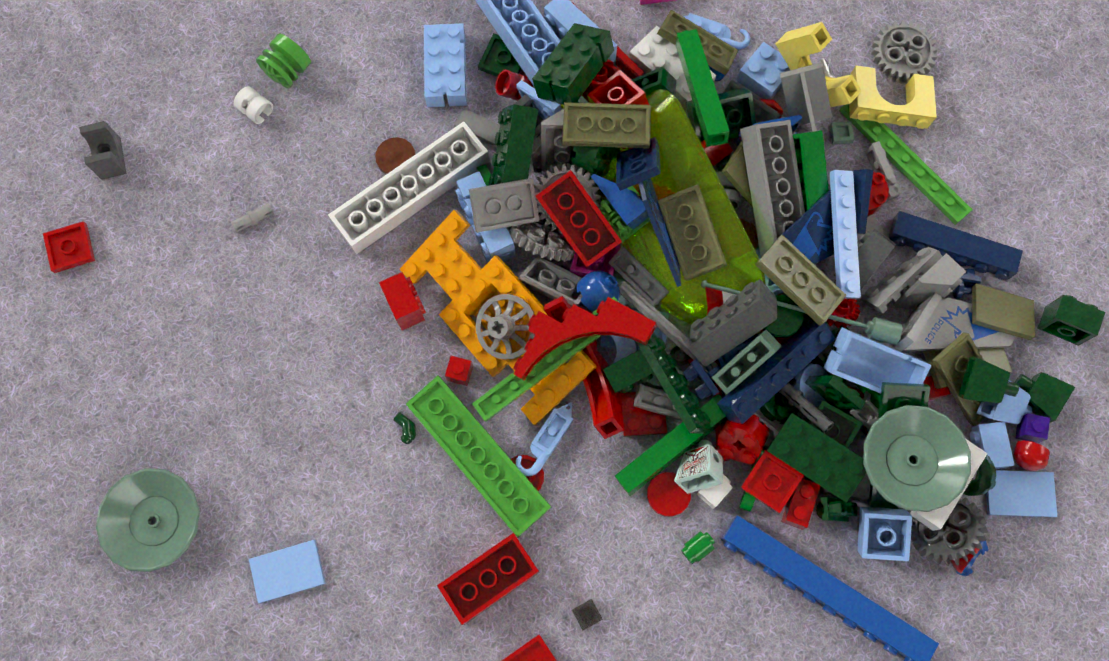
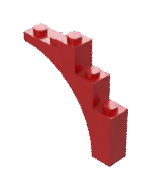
M563 296L544 305L546 314L561 323L564 321L562 316L567 308L571 309L570 304ZM595 340L585 347L583 351L597 367L583 379V383L591 407L593 426L604 439H607L624 431L621 396L619 392L615 393L603 371L604 368L608 367V363L598 352Z
M610 297L599 304L596 311L598 316L573 304L571 309L567 308L562 316L563 323L538 311L537 315H532L528 322V331L534 335V338H530L524 348L526 352L523 358H518L513 367L515 370L513 374L525 381L532 369L547 354L559 346L578 338L593 335H614L647 345L657 324L655 321Z

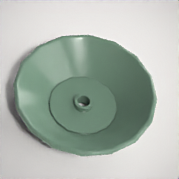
M906 405L887 411L871 426L864 442L863 464L871 484L885 500L905 510L929 512L949 505L963 492L971 474V451L963 432L948 416L929 407ZM910 456L915 458V464L910 463Z
M145 468L125 475L108 490L99 506L96 530L100 547L113 563L129 571L152 572L171 565L188 550L197 533L200 511L194 491L182 477L166 469ZM156 517L157 521L152 525L151 520Z

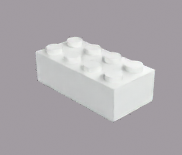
M656 26L629 52V58L644 71V74L664 67L677 80L675 97L671 99L687 112L686 102L691 101L692 98L676 45L659 36L657 32L660 28ZM710 70L713 81L715 82L716 75Z

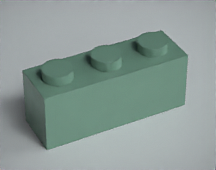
M765 330L718 371L712 379L728 394L771 357L781 345Z

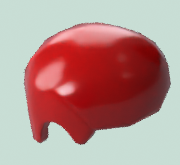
M1023 440L1016 443L1013 459L1018 466L1028 471H1040L1048 465L1049 449L1032 441Z

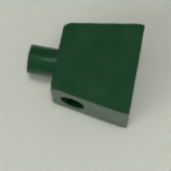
M970 356L958 396L966 400L1001 403L1004 394L1016 397L1019 391V384L1008 381L1010 372L980 358Z
M1043 372L1034 375L1032 379L1024 374H1020L1014 382L1019 384V387L1030 395L1028 405L1031 406L1032 412L1035 415L1050 418V423L1056 421L1075 389L1073 385Z

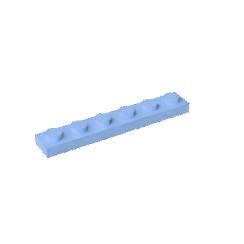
M833 170L830 172L836 286L846 294L844 299L861 298L853 171Z

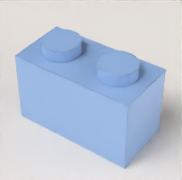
M1005 422L978 424L971 428V443L987 453L995 469L1014 466Z

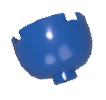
M601 270L590 272L577 283V293L581 292L583 296L580 300L592 312L597 310L601 301H606L608 297H615L619 301L620 289L617 280L607 272Z

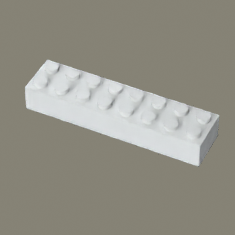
M462 122L328 214V216L357 255L456 186V181L476 172V167L489 163L488 150L466 123Z

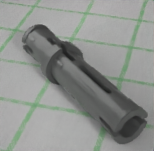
M787 383L778 391L788 400L789 405L795 406L821 429L824 434L833 427L834 422L808 401L801 390L797 391L792 385Z

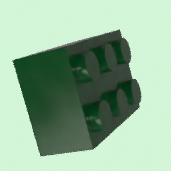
M740 88L718 94L730 131L728 139L739 137L740 129L756 123L752 92L746 88ZM691 100L686 102L692 142L698 145L704 140V136L693 101Z

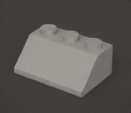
M564 108L541 122L542 170L549 171V166H557V163L562 165L570 163V167L574 165L572 162V157L575 158L576 152L573 151L574 146L562 145Z
M946 253L893 305L896 308L915 309L935 292L943 300L963 282L960 277L966 271Z
M539 256L520 275V281L527 288L547 297L549 300L553 301L563 296L571 307L573 304L580 308L584 307L580 300L583 296L581 292L577 293V283L581 277Z

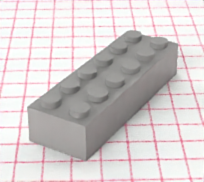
M790 120L756 124L740 129L761 256L764 255L778 237L805 213Z

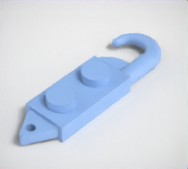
M691 13L688 16H683L737 50L744 49L750 43V35L744 29H740V32L744 34L745 40L737 42L730 39L731 31L727 25Z
M572 402L558 409L554 408L532 441L530 449L537 460L530 469L522 467V456H518L516 466L525 476L536 475L541 470L573 422Z

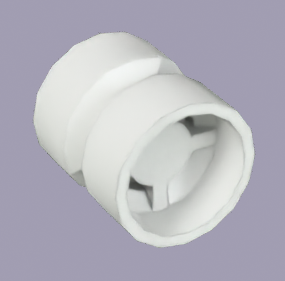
M250 86L241 89L234 99V107L243 114H246L256 124H261L264 121L259 116L262 112L269 116L273 110V104Z

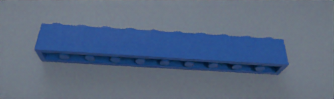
M737 515L733 518L721 539L725 542V548L734 553L736 551L744 554L743 559L754 566L758 563L764 567L763 572L770 577H780L784 580L782 583L784 586L793 591L797 588L804 593L802 597L809 602L815 604L817 601L824 606L822 608L823 611L834 617L836 614L844 619L842 622L846 626L854 630L856 627L864 631L863 636L874 643L878 640L884 644L883 649L894 656L898 653L905 658L904 661L931 660L939 645L938 642Z

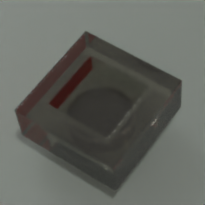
M592 599L572 609L582 631L603 620Z

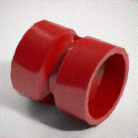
M505 69L498 75L495 89L498 95L518 101L521 99V95L516 84L521 80L532 87L533 84L528 77Z

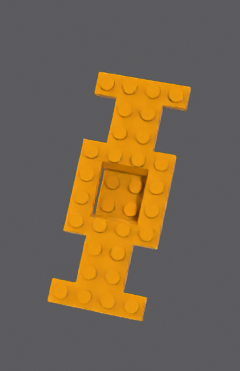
M453 210L402 265L400 271L403 272L406 278L410 277L413 284H416L427 272L452 299L439 316L488 373L495 377L507 365L513 369L518 358H523L524 354L514 359H499L486 352L478 340L476 322L469 315H474L477 318L483 304L492 297L501 294H511L520 297L529 304L535 315H537L538 311L544 314L546 312L544 311V306L499 256L495 255L483 268L479 266L457 241L471 225L458 210ZM508 299L498 301L502 314L506 311ZM515 302L510 316L516 315L524 307ZM492 304L484 312L491 317L496 315ZM528 313L516 321L515 325H528L530 320ZM482 319L481 324L488 330V321ZM515 330V334L527 343L530 332ZM488 336L483 337L486 344L491 347L493 342ZM509 338L512 345V353L522 348L518 342ZM501 340L495 351L506 354L505 344ZM581 350L567 364L564 363L533 386L530 390L535 395L520 410L533 425H537L597 366Z

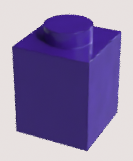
M1030 413L1023 415L1021 422L1017 424L1015 439L1035 443L1048 440L1050 418Z

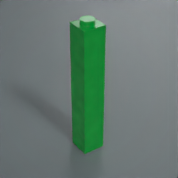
M694 29L677 33L676 49L706 146L711 147L728 143L730 131L698 31Z
M719 394L700 408L711 420V423H709L712 428L711 431L706 434L689 433L684 422H682L615 475L616 480L629 496L633 495L727 420V417L717 404L722 399Z

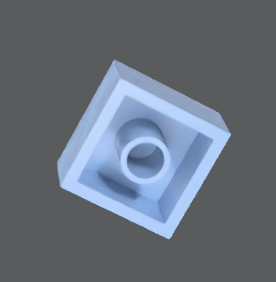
M763 42L740 69L736 81L762 99H772L782 87L780 73L790 71V68L780 52Z
M860 507L858 553L865 559L909 561L912 515L905 509Z

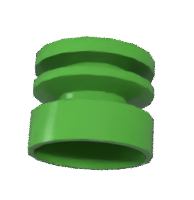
M277 34L269 43L271 50L264 49L262 51L263 55H259L256 58V62L269 78L285 88H290L293 85L292 81L298 79L296 72L303 73L311 64V60L306 52L292 39L283 34Z

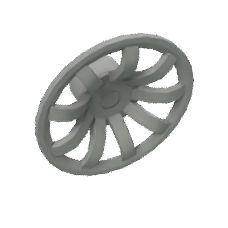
M511 294L494 296L483 304L476 319V334L486 352L499 359H514L526 352L524 350L526 342L515 334V330L528 331L529 327L528 325H515V322L527 313L529 318L535 315L529 304L520 297ZM508 299V306L502 314L498 301ZM515 302L524 307L516 315L510 316ZM491 304L495 309V317L484 313ZM484 319L488 321V330L481 332V320ZM530 333L529 339H533L534 335ZM491 335L495 338L491 347L486 344L483 337ZM509 338L518 342L522 348L512 353V345ZM501 340L505 344L506 354L495 351Z

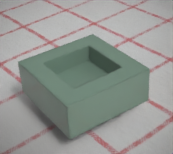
M851 121L830 124L832 145L854 142Z

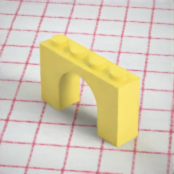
M823 22L786 32L775 45L790 70L813 65L809 55L821 52L832 38ZM852 74L837 78L825 76L830 107L850 104L861 92Z
M856 65L852 70L851 74L860 87L861 92L849 104L850 118L861 121L868 120L897 124L899 126H911L919 129H928L937 118L933 76L914 74L905 85L906 105H894L884 100L879 94L876 86L875 68Z

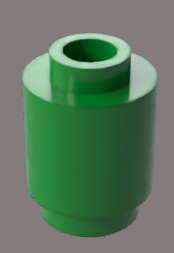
M700 531L684 544L681 552L693 564L701 561L715 549L713 546L715 541L707 532L703 534Z

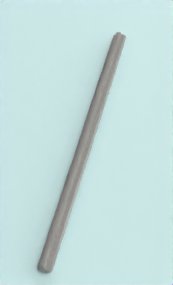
M623 281L619 285L620 294L645 317L655 321L659 330L690 358L695 360L696 357L688 349L689 338L626 281ZM699 361V363L701 364V366L703 367V369L708 373L707 369H706V368L704 367V365ZM715 362L711 363L713 368L718 366ZM760 410L755 412L779 432L784 424H779L781 423L774 420L772 422L768 420Z

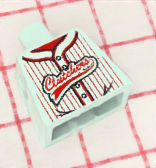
M701 440L698 448L684 453L674 481L687 494L723 483V458L710 441Z

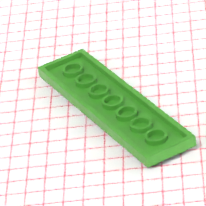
M439 375L406 403L408 408L517 537H520L552 508Z

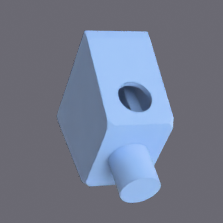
M1019 387L1016 397L1004 394L1001 403L981 401L977 414L997 421L1019 424L1023 415L1032 413V408L1028 405L1030 395Z

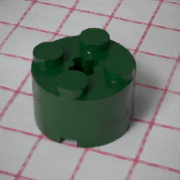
M574 146L573 151L576 152L575 158L572 157V162L575 166L581 167L591 174L604 177L608 174L613 159L617 158L620 147Z

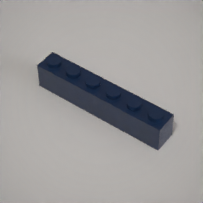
M899 211L894 217L888 236L896 246L903 247L906 245L912 247L915 252L931 247L939 250L942 256L947 253L960 266L967 265L973 267L979 273L989 272L995 274V277L1001 280L1010 279L1017 274L1023 250Z
M809 320L783 343L771 357L722 398L717 404L727 419L743 424L836 338L827 324L824 323L819 326L815 321Z

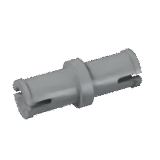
M266 203L253 211H247V214L230 222L238 233L253 224L254 226L258 225L259 221L275 214L269 203Z

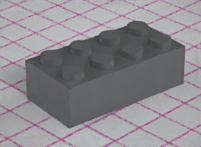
M761 279L755 283H749L738 295L730 296L725 304L719 308H713L702 320L697 319L691 325L688 349L705 367L777 320V297Z

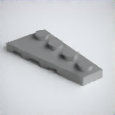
M931 247L921 249L917 256L901 264L897 271L885 276L877 286L869 288L865 295L861 297V300L865 305L883 314L888 309L886 305L891 300L896 302L901 297L900 291L916 283L915 277L917 275H924L943 256L939 250Z

